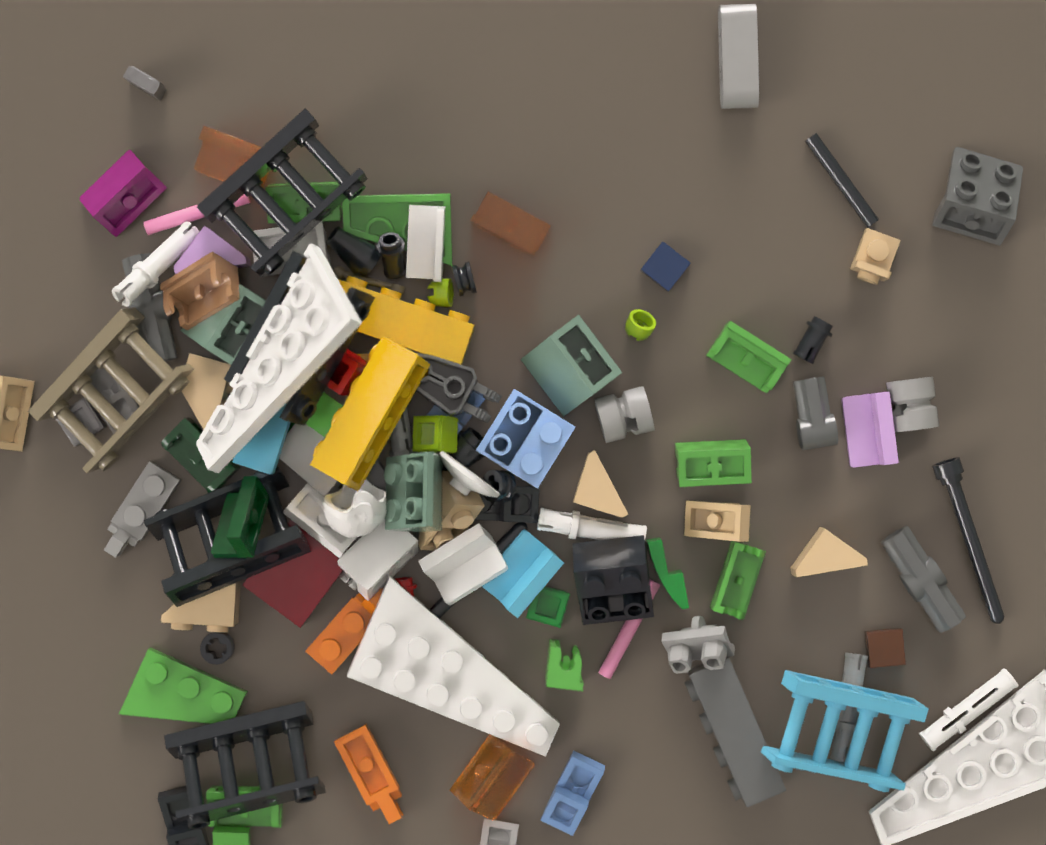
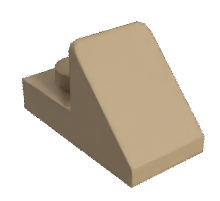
M686 501L684 536L749 542L751 505L728 502Z

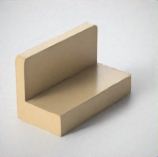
M0 375V449L23 450L29 416L28 410L31 405L35 381Z

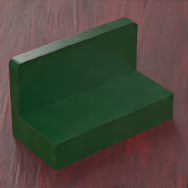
M244 476L239 493L227 494L211 548L214 558H253L270 498L258 476Z

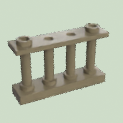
M135 307L120 309L28 410L37 422L53 418V420L58 418L93 455L82 468L86 473L99 469L105 471L118 460L119 456L116 453L170 395L176 396L188 385L189 380L187 377L194 370L190 364L178 366L173 370L138 334L139 328L137 325L145 317ZM121 343H128L163 380L151 395L115 360L116 354L114 350ZM98 368L100 370L104 368L139 405L138 409L127 420L91 384L93 380L90 377ZM81 393L116 430L104 445L68 409L70 407L68 401L74 394L78 395Z

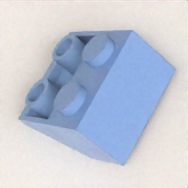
M513 389L476 451L538 489L574 431L575 426Z

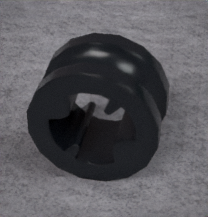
M469 261L465 262L463 267L452 265L459 296H464L466 291L477 293Z
M489 470L486 472L483 480L497 490L500 495L498 498L483 495L484 498L490 502L510 501L516 492L514 475L507 470Z
M211 632L203 639L200 652L205 661L218 665L224 663L232 656L235 644L233 638L228 633ZM213 638H219L220 644H226L227 651L221 652L222 657H216L215 651H209L208 645L214 643Z

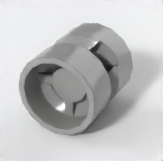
M933 377L886 382L887 392L890 391L891 404L895 406V409L892 410L895 432L940 427L937 407L931 404V400L936 396Z
M643 386L623 391L620 398L611 394L594 399L605 443L624 439L627 432L630 431L634 435H639L655 430L649 402Z

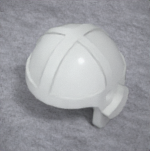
M366 479L359 491L343 485L339 491L325 495L323 498V512L329 526L334 531L350 538L364 536L372 532L385 519L387 512L386 491L375 487Z

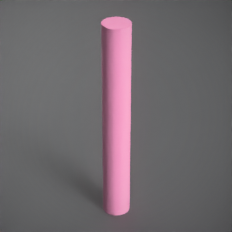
M244 194L234 205L239 207L249 204V196L247 197ZM198 205L144 221L143 223L146 233L151 235L182 225L186 221L192 222L205 218V216L196 208Z
M650 579L653 601L661 585ZM643 618L625 621L598 672L599 674L608 679L612 678Z

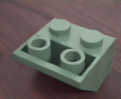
M239 283V300L191 329L186 330L182 328L180 331L231 365L266 300Z
M579 314L520 359L563 417L623 373Z
M421 452L386 457V467L384 470L387 511L385 530L412 532L442 530L443 462L438 454L434 452Z

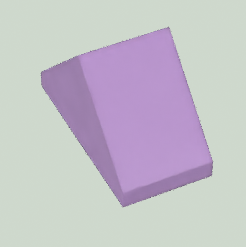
M204 226L174 265V273L177 274L210 252L216 253L238 268L250 267L251 261L211 229Z

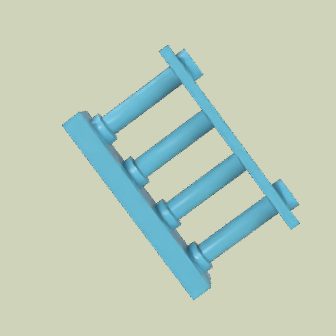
M785 670L781 684L792 692L794 703L780 749L764 745L762 747L761 753L772 762L771 766L784 772H792L793 768L864 782L868 783L869 787L882 792H889L890 788L904 791L906 783L891 772L905 724H910V720L925 722L929 708L911 697ZM814 699L825 701L824 704L827 705L813 755L794 752L808 704L813 703ZM846 706L856 707L859 716L845 762L827 759L841 710H845ZM879 713L888 714L891 723L877 769L860 766L873 718L878 717Z

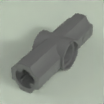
M152 253L137 254L122 259L125 276L127 277L132 272V266L138 261L143 262ZM158 277V283L153 288H147L128 308L135 307L145 317L137 325L139 335L166 362L176 359L178 356L169 322L172 320V315L167 316L164 311L163 291L160 290L161 283Z
M908 526L892 532L881 541L891 561L901 573L899 577L906 590L916 602L921 604L939 633L952 629L966 618L963 609L946 586L948 582L942 570L932 557L926 555Z

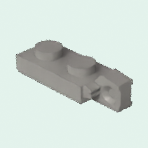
M149 461L112 518V523L107 530L112 532L113 535L104 551L115 558L117 556L120 557L128 543L136 547L139 541L144 540L149 532L144 524V520L164 509L181 480L153 461Z

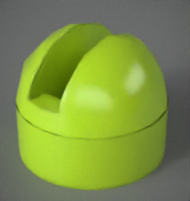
M442 278L441 282L432 281L427 287L428 290H434V295L427 296L429 302L437 307H452L454 299L452 279Z
M635 309L631 311L626 320L625 331L629 337L631 335L637 338L636 341H643L652 334L656 327V320L647 311Z

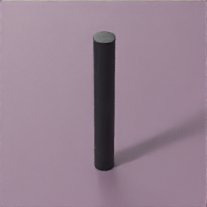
M815 133L805 141L866 227L868 228L877 222L879 218L818 134Z

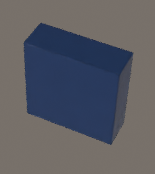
M662 241L640 271L669 292L691 263Z

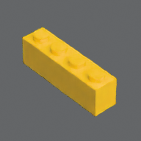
M347 276L346 282L338 279L345 294H347L350 287H353L375 297L367 318L361 323L357 332L380 340L382 337H385L406 349L463 364L475 325L468 323L470 316L453 310H449L448 316L434 311L435 304L417 298L414 304L400 300L402 293L381 287L380 293L366 289L368 282L352 276Z
M382 337L379 344H376L371 349L368 355V363L362 374L352 382L350 395L343 407L334 414L331 422L332 426L325 439L317 444L310 465L342 484L359 491L431 364L416 353Z

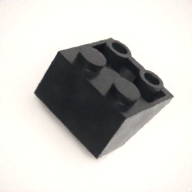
M644 535L573 543V571L583 625L654 617Z

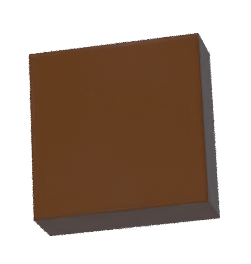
M892 628L865 631L869 668L906 665L903 629Z

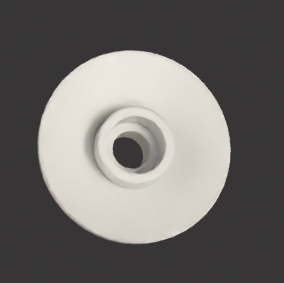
M444 451L439 453L445 467L453 476L449 484L465 496L470 491H474L489 497H499L500 493L463 464Z

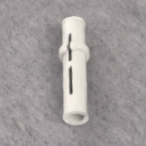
M187 221L182 223L181 227L143 262L138 261L132 266V272L112 289L114 298L120 302L125 297L126 299L122 302V305L128 307L147 288H153L158 283V277L183 255L198 235L199 230L197 227L193 226L188 231L187 229L191 227L192 223Z
M540 508L537 530L565 534L570 539L582 537L607 540L644 535L645 539L647 526L580 515V511L573 510L572 513Z
M1003 668L1001 672L976 689L952 709L947 707L943 710L944 715L924 731H921L919 733L920 737L932 751H935L938 746L957 732L962 734L966 731V725L1011 690L1017 688L1016 680ZM993 689H995V691H994L991 695H989L987 698H985L983 701H981L978 705H976L974 708H972V705H973V704H975L978 700H980L982 697H984V696H985L986 694H988L990 691H992ZM965 711V715H963L961 718H959L953 724H951L948 728L942 731L943 727H945L947 724H949L951 721H953L955 718H957L960 714H962Z

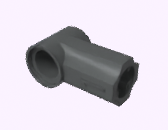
M825 377L793 381L799 417L796 420V428L801 450L838 445V429L834 414L830 413Z

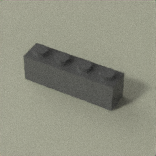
M726 657L723 669L710 670L705 668L703 664L691 668L688 672L690 680L684 683L692 702L699 700L704 713L698 716L706 734L714 733L718 746L714 747L713 750L721 768L728 765L733 778L728 780L727 783L735 801L742 798L745 806L748 808L787 791L778 769L772 767V762L761 753L763 745L767 746L730 658Z

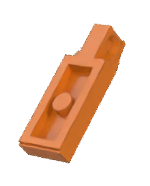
M384 587L380 588L369 601L360 593L355 597L353 596L306 649L305 652L331 675L361 642Z
M367 723L336 739L334 744L366 805H370L373 811L381 808L388 824L401 819L403 813L396 799L402 797L399 789L400 786Z

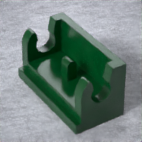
M184 418L162 440L161 446L208 493L220 489L240 467L231 460L219 473L208 470L196 445L203 430L192 418Z

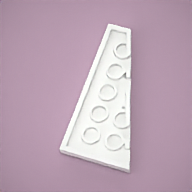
M310 243L303 255L308 257L300 273L293 272L287 282L290 290L282 304L273 307L246 355L250 360L242 375L235 374L229 384L233 390L226 403L216 407L196 442L206 467L210 471L219 473L361 324L357 313L321 248Z
M389 575L348 670L347 677L546 757L560 725L559 721L527 693H524L503 672L494 667L482 654L445 622L436 617L416 597H413Z
M1046 670L1039 673L904 782L906 783L904 791L895 789L868 811L881 845H891L1046 787Z

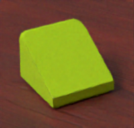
M444 415L413 417L412 452H457V417Z

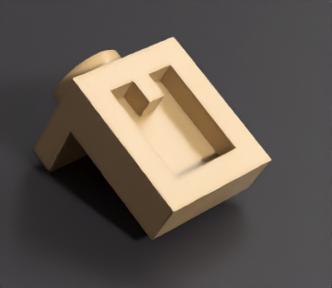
M866 228L850 269L859 272L858 279L877 285L879 280H889L892 273L890 268L901 240Z

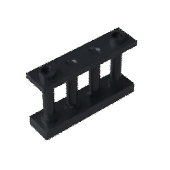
M306 108L196 206L211 223L216 219L219 221L224 220L257 256L258 260L250 267L259 276L265 272L270 275L276 271L284 262L283 255L346 198L352 201L366 187L363 183L368 178L360 167L350 175L315 137L317 134L315 129L319 127V124ZM298 145L301 148L305 146L340 185L324 200L288 161L290 159L288 154ZM270 170L273 172L278 171L313 209L298 224L289 217L261 186L263 183L261 178ZM244 194L247 197L251 196L285 233L270 249L234 211L236 208L234 203Z
M295 251L290 255L224 377V380L231 383L236 373L242 375L250 360L246 356L273 307L281 305L290 290L287 282L293 272L300 273L308 259L305 255ZM350 287L346 295L362 323L367 318L375 297ZM358 328L285 403L286 406L280 415L281 419L303 426L306 425L307 421L314 415L319 399Z
M278 466L272 475L256 471L254 475H251L258 476L270 496L267 508L275 530L273 535L258 540L253 558H214L211 553L216 535L211 519L222 514L227 494L239 493L242 480L172 509H163L154 516L144 520L146 528L157 541L165 540L174 574L162 580L161 583L164 593L176 607L311 552L308 540L298 525L289 527L286 516L283 513L284 510L277 491L289 487V483ZM198 525L208 560L203 564L188 569L178 532Z
M301 701L164 735L167 751L175 759L178 758L183 761L189 808L175 811L176 819L184 827L201 829L209 826L210 821L291 801L307 803L315 800L317 795L326 793L325 785L318 776L310 778L302 731L305 730V727L314 725L312 711L306 702ZM284 733L288 735L296 782L274 787L267 740L271 735ZM248 741L253 744L260 791L239 795L232 749L235 747V744ZM214 750L218 753L225 799L204 804L197 757L202 752Z

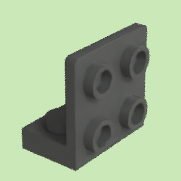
M956 147L952 153L946 193L934 214L932 226L1001 246L1016 221L1023 167Z

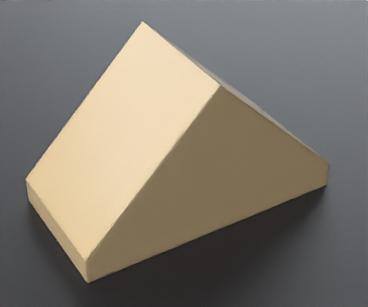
M593 450L587 453L573 503L623 518L629 514L596 451Z
M819 527L791 566V573L795 577L867 566L868 563L867 558L825 528Z

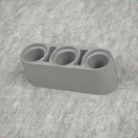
M756 4L719 5L718 44L721 109L758 108L759 62Z

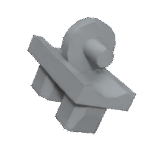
M694 616L691 627L682 628L681 631L662 633L661 642L668 653L669 665L676 674L688 673L694 660H701L704 667L710 670L723 669L726 657L734 656L735 646L729 641L725 626H717L716 624L706 625L703 616Z

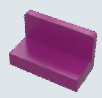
M128 150L80 196L79 200L93 218L112 235L117 237L167 187L131 150Z

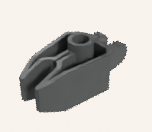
M416 353L431 364L428 368L429 375L422 379L416 392L449 416L453 417L465 412L485 423H489L492 416L484 409L476 408L469 404L468 401L473 392L483 396L484 399L496 403H499L502 396L479 384L473 368L433 355Z

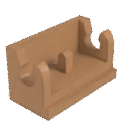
M210 252L162 282L160 290L163 291V306L166 315L174 314L175 306L179 312L180 327L189 330L239 300L238 267L216 253Z

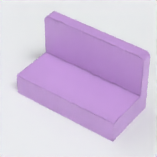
M890 391L843 397L841 403L850 467L899 463Z

